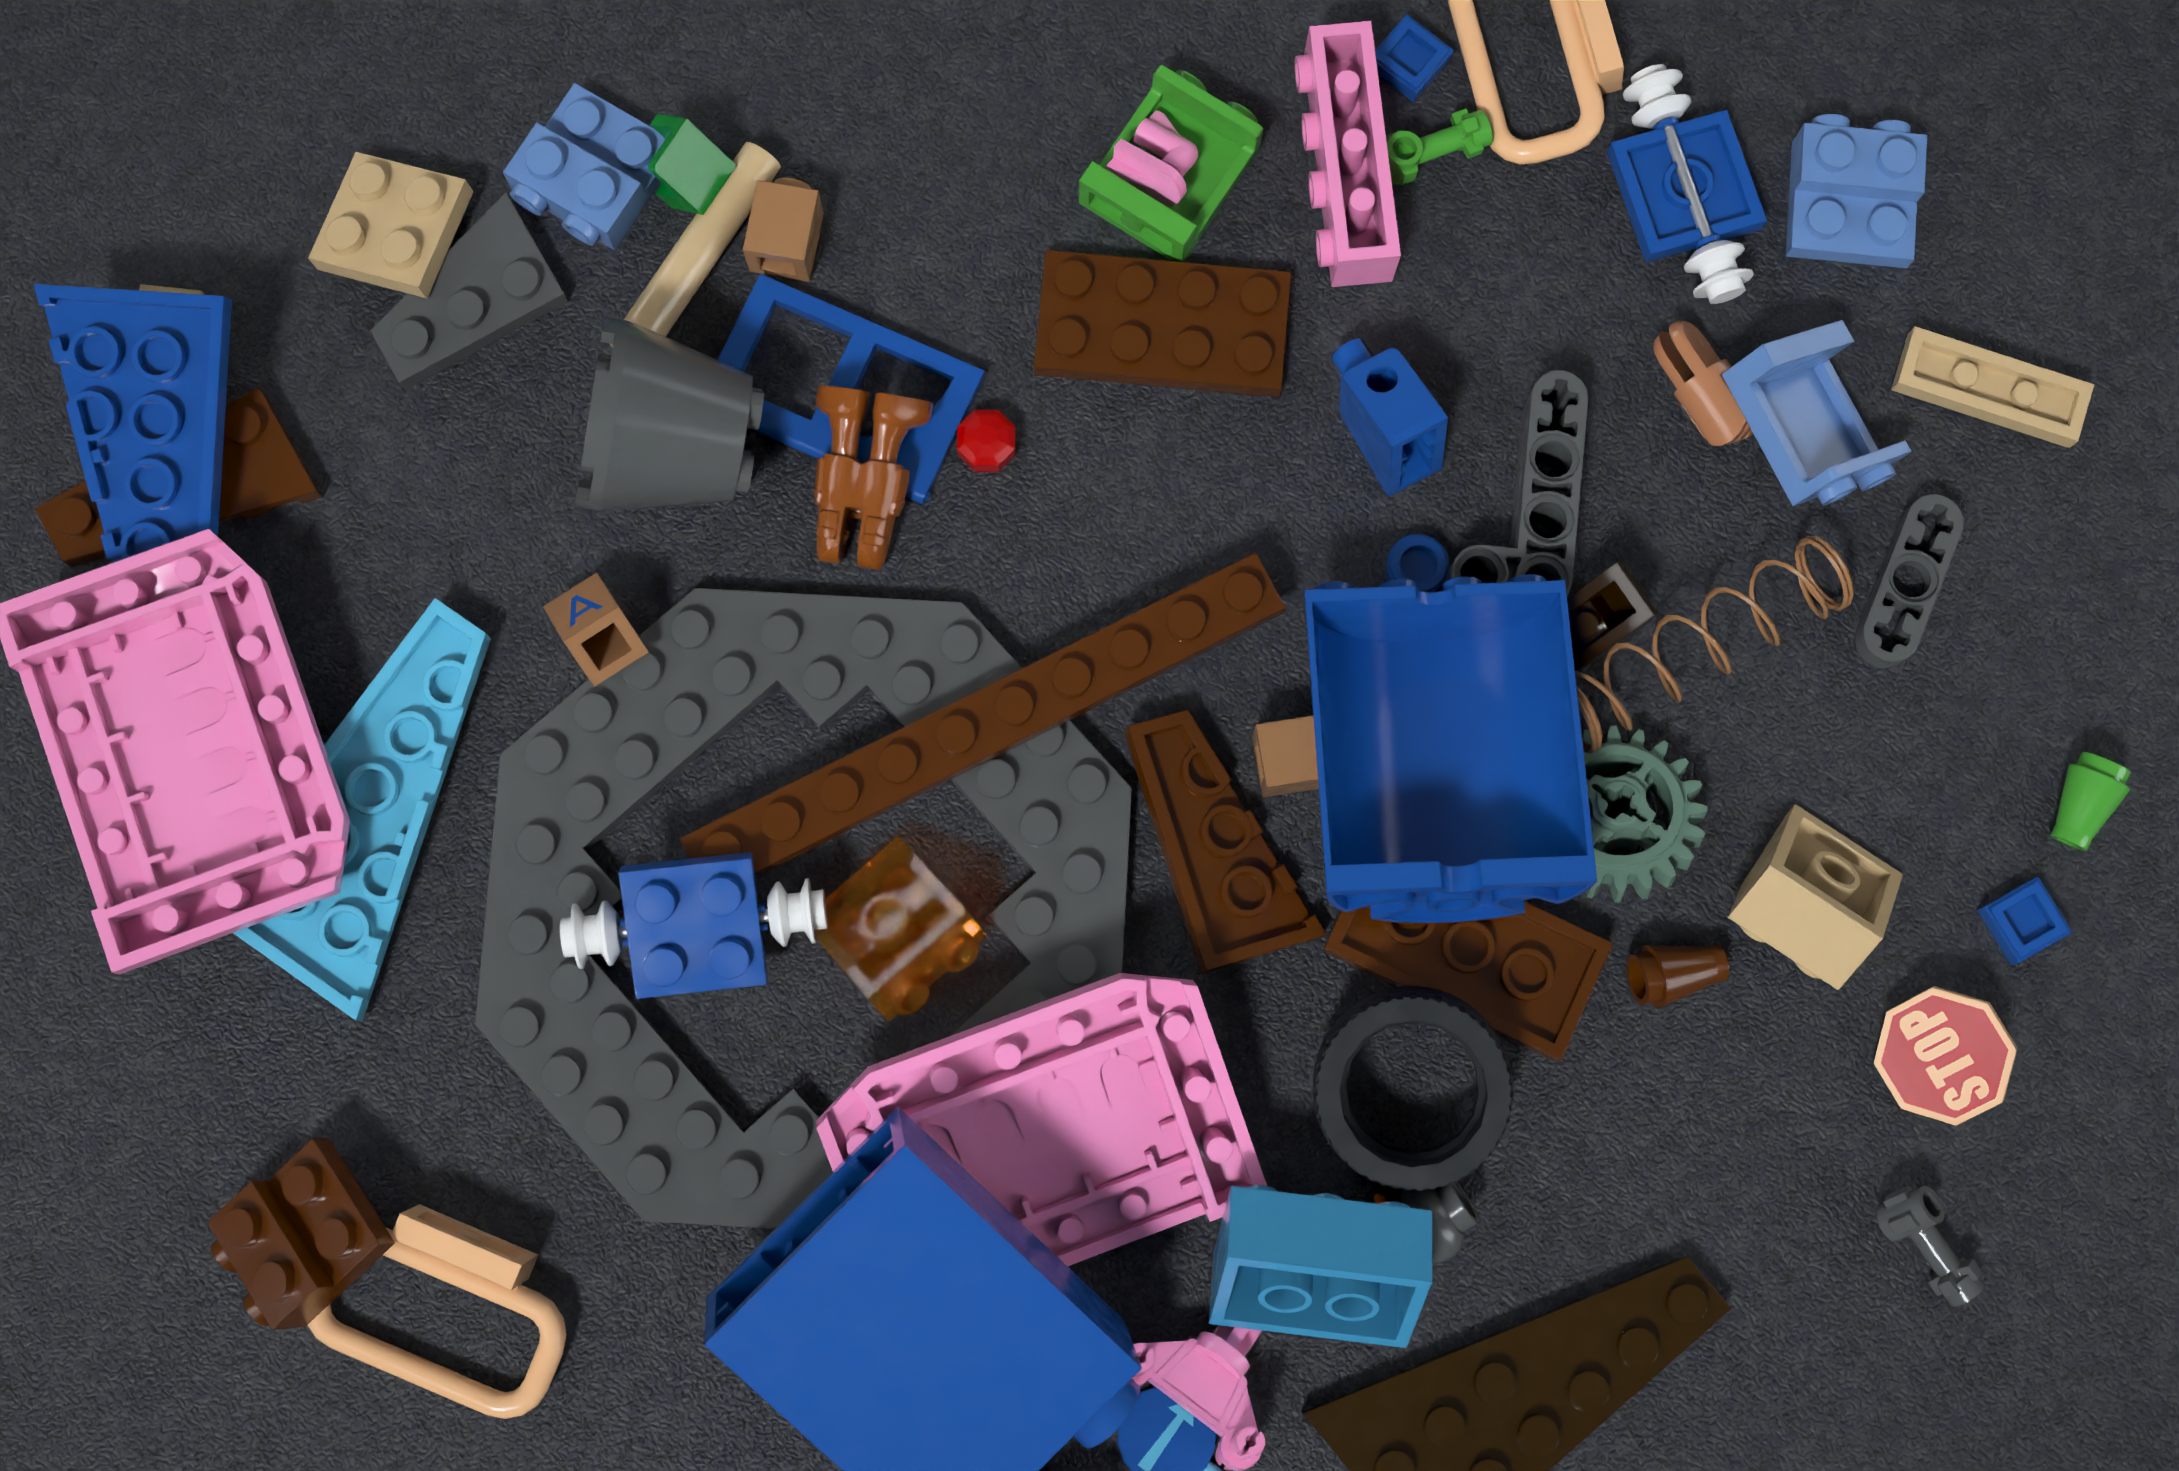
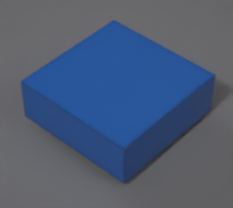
M1406 14L1375 50L1378 75L1414 103L1448 64L1454 50Z
M2039 877L2030 879L1977 910L2010 965L2022 962L2072 933V930Z

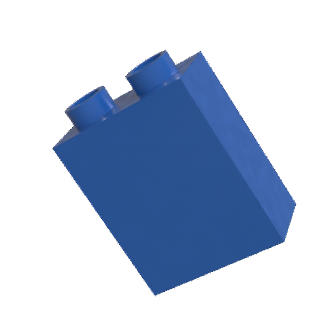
M899 1107L707 1296L704 1346L842 1471H1039L1072 1437L1085 1448H1093L1103 1443L1126 1421L1140 1396V1387L1132 1378L1142 1369L1125 1320Z

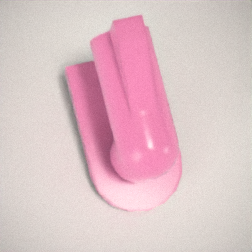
M1156 110L1149 119L1145 118L1139 124L1134 135V142L1162 157V159L1160 160L1129 142L1120 139L1114 146L1113 159L1106 165L1105 169L1163 205L1175 206L1187 192L1183 177L1196 163L1198 150L1194 143L1179 135L1164 113Z

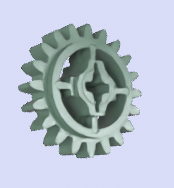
M1611 726L1605 743L1597 751L1595 750L1591 754L1584 752L1597 882L1586 891L1587 897L1591 899L1597 894L1601 884H1608L1610 886L1611 896L1614 902L1618 903L1621 902L1627 884H1631L1642 899L1649 896L1652 889V877L1662 886L1669 888L1676 877L1674 867L1688 870L1694 858L1689 848H1699L1705 832L1695 825L1703 822L1707 814V806L1691 803L1698 796L1702 783L1698 780L1680 781L1689 761L1683 758L1667 764L1664 761V757L1669 743L1665 740L1657 744L1651 751L1644 749L1645 736L1644 731L1640 729L1635 732L1631 742L1625 744L1621 742L1617 727ZM1586 729L1583 731L1582 738L1592 745L1590 730ZM1617 773L1623 775L1616 778H1604L1597 774ZM1649 789L1658 798L1663 808L1666 830L1662 826L1653 823L1656 813L1649 807L1646 801V793ZM1615 808L1624 812L1619 814L1616 819H1612L1605 814L1612 813ZM1640 847L1645 849V851L1631 855H1612L1606 853L1614 849H1627L1634 853Z

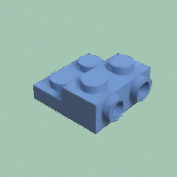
M574 83L545 127L536 122L503 171V174L512 189L510 192L511 198L520 206L539 216L542 215L544 210L563 220L561 225L569 234L589 246H593L596 240L611 249L616 250L661 182L649 171L648 165L665 141V138L654 128Z
M1824 114L1815 117L1812 123H1804L1792 141L1785 256L1908 268L1914 261L1917 201L1925 193L1927 135L1911 133L1910 124L1900 120L1881 121L1876 123L1873 129L1850 127V120L1843 115Z

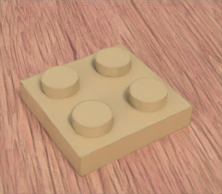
M355 152L308 259L317 270L427 299L474 191L466 179Z

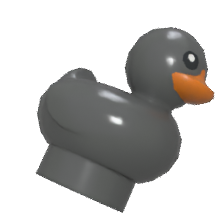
M1457 1181L1447 1186L1437 1187L1436 1189L1423 1191L1401 1190L1398 1202L1404 1203L1410 1208L1432 1211V1263H1440L1453 1258L1463 1245L1464 1232L1479 1224L1477 1214L1469 1198ZM1381 1194L1374 1195L1375 1204L1389 1202Z

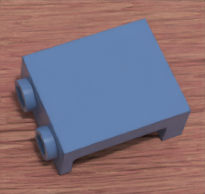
M1843 320L1762 344L1722 374L1792 506L1815 498H1819L1822 506L1831 504L1858 488L1856 484H1858L1862 492L1872 489L1895 476L1897 473L1892 464L1912 452L1906 441L1878 450L1829 359L1854 342Z

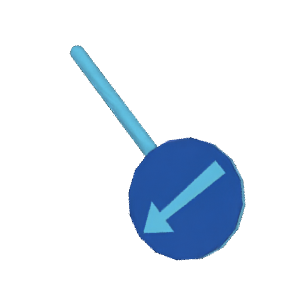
M1154 1387L1140 1393L1133 1411L1118 1429V1446L1124 1463L1131 1471H1222L1210 1461L1215 1450L1216 1433L1158 1388Z

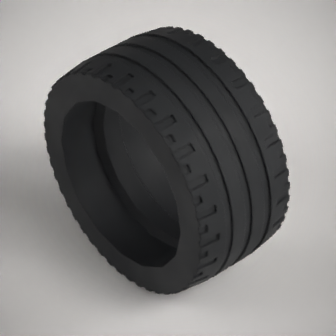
M1399 986L1377 991L1357 1001L1344 1011L1333 1023L1321 1043L1313 1076V1101L1319 1125L1332 1149L1349 1167L1380 1185L1408 1191H1423L1447 1186L1459 1181L1481 1166L1492 1154L1503 1137L1510 1120L1514 1096L1513 1077L1502 1043L1492 1026L1475 1008L1450 993L1423 986ZM1416 1022L1440 1028L1462 1044L1475 1065L1478 1092L1473 1113L1457 1135L1434 1148L1407 1151L1384 1145L1362 1128L1350 1109L1346 1084L1351 1062L1367 1039L1389 1026Z

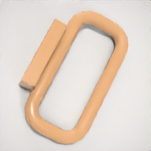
M1448 0L1477 110H1482L1486 114L1493 133L1491 149L1504 160L1519 165L1544 162L1572 154L1587 147L1599 134L1605 118L1602 95L1622 90L1624 73L1623 61L1605 0H1549L1580 107V117L1578 122L1567 130L1530 140L1518 139L1508 129L1473 0Z
M420 1204L400 1213L393 1230L386 1227L395 1244L383 1256L533 1320L539 1328L540 1340L522 1384L514 1391H499L341 1323L333 1315L330 1304L308 1324L315 1338L333 1350L485 1415L502 1419L523 1416L539 1405L555 1375L564 1352L567 1336L564 1317L555 1303L540 1292L522 1285L523 1282L529 1279L538 1254Z

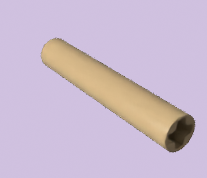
M745 142L733 160L737 166L704 215L696 214L624 320L636 323L666 337L750 214L757 180L772 182L780 170V163L769 152L754 143Z

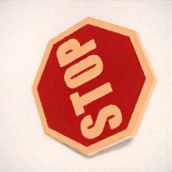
M1933 986L1886 1012L1874 1065L1901 1109L1956 1126L2004 1101L2018 1048L1990 1002Z

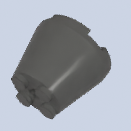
M604 316L600 342L613 344L612 356L600 353L598 355L580 472L592 473L593 477L592 481L579 479L575 507L607 511L732 501L735 491L748 493L753 471L754 455H751V450L744 449L747 428L759 430L765 394L761 388L752 387L753 376L636 323Z

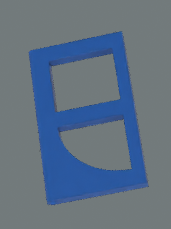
M760 274L718 358L719 361L744 372L775 307L779 306L850 337L849 343L828 386L858 389L876 349L952 381L942 398L933 407L932 418L929 423L922 427L910 429L904 437L898 453L896 464L903 465L905 470L910 471L905 497L924 505L930 498V492L957 437V426L966 418L985 378V371ZM764 400L759 430H750L817 459L818 457L823 458L824 454H831V428L827 415L820 412L817 408L812 419L809 420ZM860 436L857 458L863 463L867 462L870 458L873 436Z

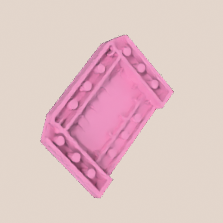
M207 529L0 603V640L9 667L19 672L97 905V909L92 910L91 913L111 973L119 975L340 893L350 819L268 583L215 533Z
M1118 973L868 1066L816 1120L817 1131L832 1171H834L899 1107L1067 1266L1206 1214L1209 1222L1222 1218L1231 1186L1245 1188L1253 1185L1267 1186L1198 986L1193 980Z

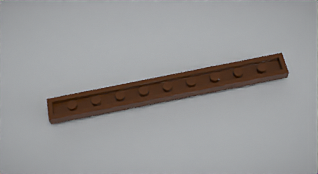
M1254 553L679 839L689 859L752 852L755 877L1284 614L1285 606L1257 553Z

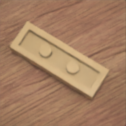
M1915 326L1907 335L1891 390L2070 448L2079 441L2095 384Z

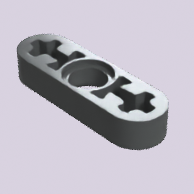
M1938 494L1923 496L1908 507L1899 519L1855 634V645L1859 655L1864 661L1874 667H1895L1909 658L1919 646L1964 526L1961 510L1955 502L1945 496ZM1929 513L1938 516L1936 526L1944 530V532H1939L1930 539L1924 552L1913 550L1921 543L1925 532V525L1917 521V519L1921 520ZM1908 565L1921 572L1925 580V589L1921 596L1907 597L1896 589L1893 575L1897 567ZM1894 610L1907 612L1898 619L1893 631V637L1900 641L1901 645L1896 644L1888 651L1880 648L1882 638L1873 633L1874 630L1879 631L1887 625L1892 618Z

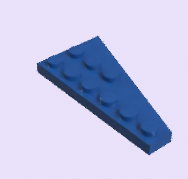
M34 284L39 306L45 309L52 339L48 341L54 363L60 365L69 402L66 404V409L91 502H96L104 530V535L100 536L106 559H111L112 563L207 529H210L218 536L232 299L216 295Z

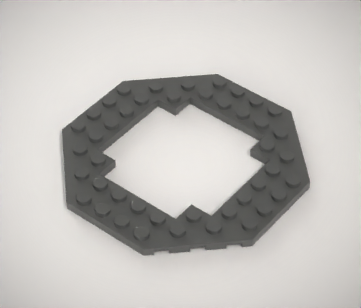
M694 588L639 635L649 653L595 687L589 679L586 680L500 754L475 1026L643 1221L776 1229L833 1171L816 1128V1120L819 1116L795 1089H792L752 1126L744 1131L592 955L588 956L584 969L578 968L575 957H564L560 939L561 918L571 917L572 904L577 903L585 916L597 915L600 905L604 900H607L615 910L623 904L621 890L587 851L778 686H781L821 731L868 690L902 727H905L1022 669L962 602ZM1070 720L951 779V782L1034 872L1030 879L988 915L989 919L1030 965L951 1035L1122 973L1132 790L1129 784Z

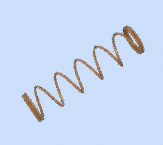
M1807 536L1801 539L1796 546L1795 561L1797 569L1777 560H1764L1754 568L1750 578L1749 597L1727 587L1714 588L1710 591L1702 605V627L1693 620L1682 616L1666 615L1658 621L1653 634V655L1643 648L1629 643H1616L1608 650L1604 662L1605 685L1594 677L1579 671H1575V677L1584 678L1597 686L1609 698L1611 707L1621 725L1626 730L1631 731L1633 728L1632 720L1611 689L1609 662L1612 654L1616 651L1629 648L1649 659L1656 666L1659 677L1670 697L1680 703L1683 698L1681 689L1667 668L1660 662L1658 651V634L1661 627L1668 621L1679 620L1698 630L1704 637L1714 663L1720 671L1729 675L1732 671L1730 660L1716 639L1708 632L1706 612L1711 598L1718 593H1730L1750 604L1756 624L1768 643L1778 647L1781 641L1779 632L1770 617L1755 600L1754 585L1759 571L1766 566L1778 565L1797 575L1809 607L1818 617L1825 620L1829 616L1828 609L1841 611L1852 603L1854 588L1851 575L1839 553L1828 542L1817 536ZM1807 544L1818 548L1829 559L1836 570L1842 584L1843 602H1836L1819 587L1812 576L1805 555ZM1810 594L1820 603L1823 613L1814 604ZM1760 615L1769 626L1775 640L1767 632ZM1714 648L1716 649V651H1717V652L1719 653V655L1721 656V658H1722V660H1723L1725 666L1723 665V663H1722V662L1720 661V659L1718 658V656H1717V654H1716ZM1576 685L1578 706L1589 727L1592 739L1591 745L1582 738L1583 752L1591 754L1602 745V729L1594 708Z

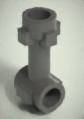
M1909 1185L1888 1194L1883 1204L1879 1205L1876 1209L1879 1227L1885 1236L1894 1242L1909 1236L1936 1273L1932 1275L1928 1282L1937 1296L1943 1294L1952 1307L1963 1305L1979 1295L1985 1287L1979 1278L1982 1271L1973 1259L1966 1260L1964 1256L1957 1258L1935 1227V1225L1944 1220V1208L1938 1195L1928 1186H1921L1913 1190Z

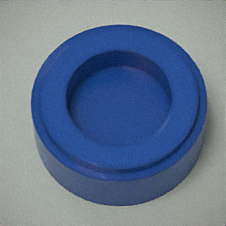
M1421 534L1409 535L1400 539L1391 548L1385 562V577L1387 581L1396 579L1412 580L1416 582L1417 590L1421 592H1438L1446 581L1450 562L1446 550L1434 538Z

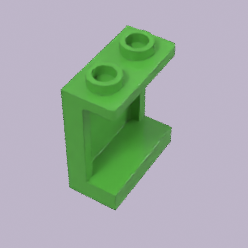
M1160 65L1153 74L1151 90L1101 163L1097 164L1092 161L1080 178L1079 204L1167 259L1175 262H1185L1259 153L1263 127L1258 124L1255 115L1246 107L1236 102H1228L1226 104L1206 92L1203 83L1192 74L1183 70L1173 72L1167 67ZM1156 110L1164 113L1179 135L1194 143L1198 150L1196 163L1183 177L1187 192L1175 206L1163 205L1105 169L1106 165L1113 159L1114 146L1120 139L1129 142L1160 160L1162 159V157L1134 142V135L1139 124L1145 118L1149 119Z

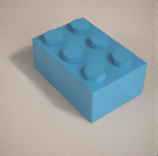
M1253 1185L1246 1188L1231 1186L1213 1252L1209 1324L1407 1348L1432 1284V1211L1410 1208L1408 1205L1400 1202L1375 1204L1344 1200L1338 1195L1329 1193L1310 1196L1278 1192L1276 1189L1264 1185Z

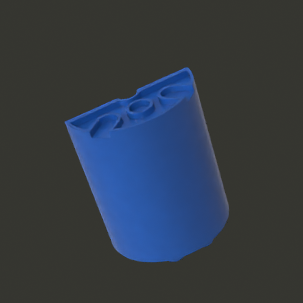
M1528 574L1514 577L1504 583H1481L1479 579L1474 577H1458L1446 581L1443 584V591L1433 593L1417 590L1416 582L1407 579L1390 580L1382 583L1379 587L1353 588L1351 584L1346 582H1327L1318 585L1314 590H1304L1326 897L1330 904L1343 912L1370 906L1371 919L1403 923L1466 922L1525 913L1524 900L1532 898L1560 904L1581 895L1594 886L1597 882L1565 580L1546 581L1543 576Z

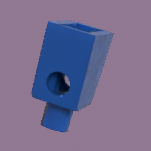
M1361 338L1353 339L1337 349L1332 356V361L1341 373L1339 395L1341 417L1387 496L1390 497L1441 470L1443 467L1448 417L1401 352L1396 348H1389L1374 356Z

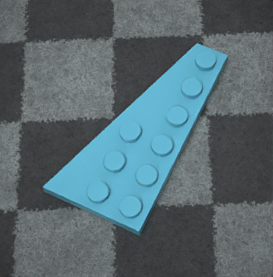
M434 598L324 745L350 819L340 893L233 933L359 1022H363L491 640L484 631L436 598Z

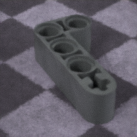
M1556 370L1542 375L1534 384L1524 403L1521 414L1509 548L1473 545L1462 550L1449 568L1446 581L1461 577L1460 571L1466 568H1476L1483 571L1489 578L1490 583H1504L1517 576L1533 574L1543 576L1547 581L1565 580L1566 594L1568 596L1573 581L1588 409L1587 389L1582 380L1575 374L1564 370ZM1547 398L1556 399L1557 409L1564 411L1553 431H1547L1552 422L1553 411L1552 404L1546 402ZM1543 455L1554 457L1560 462L1563 468V475L1560 477L1544 475L1538 470L1535 458ZM1534 515L1549 517L1557 526L1558 536L1544 538L1537 535L1530 526L1529 518Z

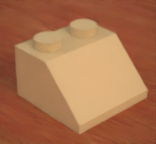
M1794 804L1742 883L1728 918L1737 923L1750 938L1769 944L1793 960L1797 967L1808 976L1822 979L1839 990L1883 939L1903 874Z

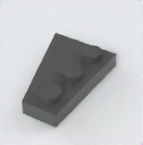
M505 192L447 252L428 298L406 294L370 332L398 382L406 390L564 305L568 300Z

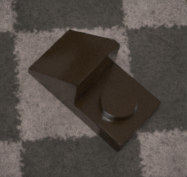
M1621 561L1615 563L1567 599L1575 671L1584 669L1616 643H1624L1631 639L1658 614Z

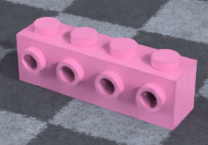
M1371 21L1309 26L1304 55L1295 56V81L1298 93H1308L1310 113H1302V138L1305 151L1315 150L1317 171L1309 172V196L1312 209L1322 208L1324 229L1316 230L1319 267H1329L1331 287L1392 282L1401 252Z

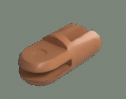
M1676 321L1670 324L1669 333L1661 331L1654 340V353L1677 389L1674 396L1680 405L1683 406L1701 435L1711 446H1723L1752 436L1753 432L1722 376L1724 372L1732 367L1727 359L1720 360L1704 335L1689 322Z

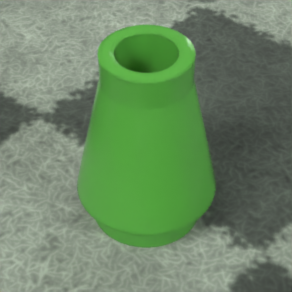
M2081 752L2076 764H2068L2056 823L2050 836L2070 847L2087 851L2093 838L2131 790L2126 786L2131 772L2111 760L2092 753Z

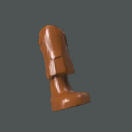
M818 386L815 398L816 406L820 412L827 415L831 428V454H824L823 458L818 457L815 475L814 498L815 504L818 505L816 534L818 561L841 564L849 538L850 520L861 519L857 549L858 567L881 570L888 553L896 516H900L906 503L905 496L910 471L905 470L903 465L896 464L901 443L910 429L922 427L929 423L932 418L933 403L904 396L875 393L873 407L874 426L870 458L867 462L863 463L857 458L863 421L866 419L869 411L871 393L851 388Z

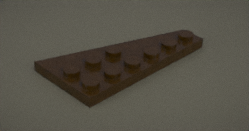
M1680 1257L1610 1286V1288L1573 1303L1562 1305L1548 1311L1546 1314L1486 1336L1422 1362L1416 1367L1384 1380H1378L1356 1389L1352 1393L1325 1404L1322 1403L1301 1413L1349 1471H1549L1732 1308L1688 1257Z

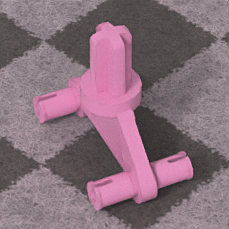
M1218 1325L1213 1333L1201 1332L1196 1340L1133 1344L1142 1369L1132 1379L1139 1387L1146 1381H1149L1221 1437L1215 1452V1459L1219 1466L1223 1463L1225 1465L1223 1469L1243 1471L1252 1467L1259 1460L1265 1446V1437L1261 1431L1258 1432L1247 1389V1379L1244 1376L1250 1368V1364L1245 1356L1263 1331Z

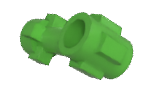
M1467 109L1452 113L1450 118L1451 127L1421 138L1410 131L1401 130L1387 135L1386 142L1392 184L1403 185L1414 181L1418 173L1419 164L1457 150H1463L1467 159L1481 155L1484 147L1493 143V133L1486 114L1482 110L1468 113Z

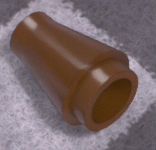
M1719 944L1709 946L1644 945L1639 953L1628 957L1626 975L1635 1001L1642 1006L1651 1004L1653 1007L1660 1009L1708 986L1726 982L1729 977V963L1725 951Z

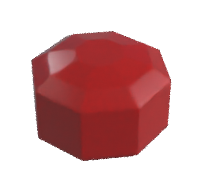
M974 410L957 426L958 456L974 472H999L1015 457V426L999 410Z

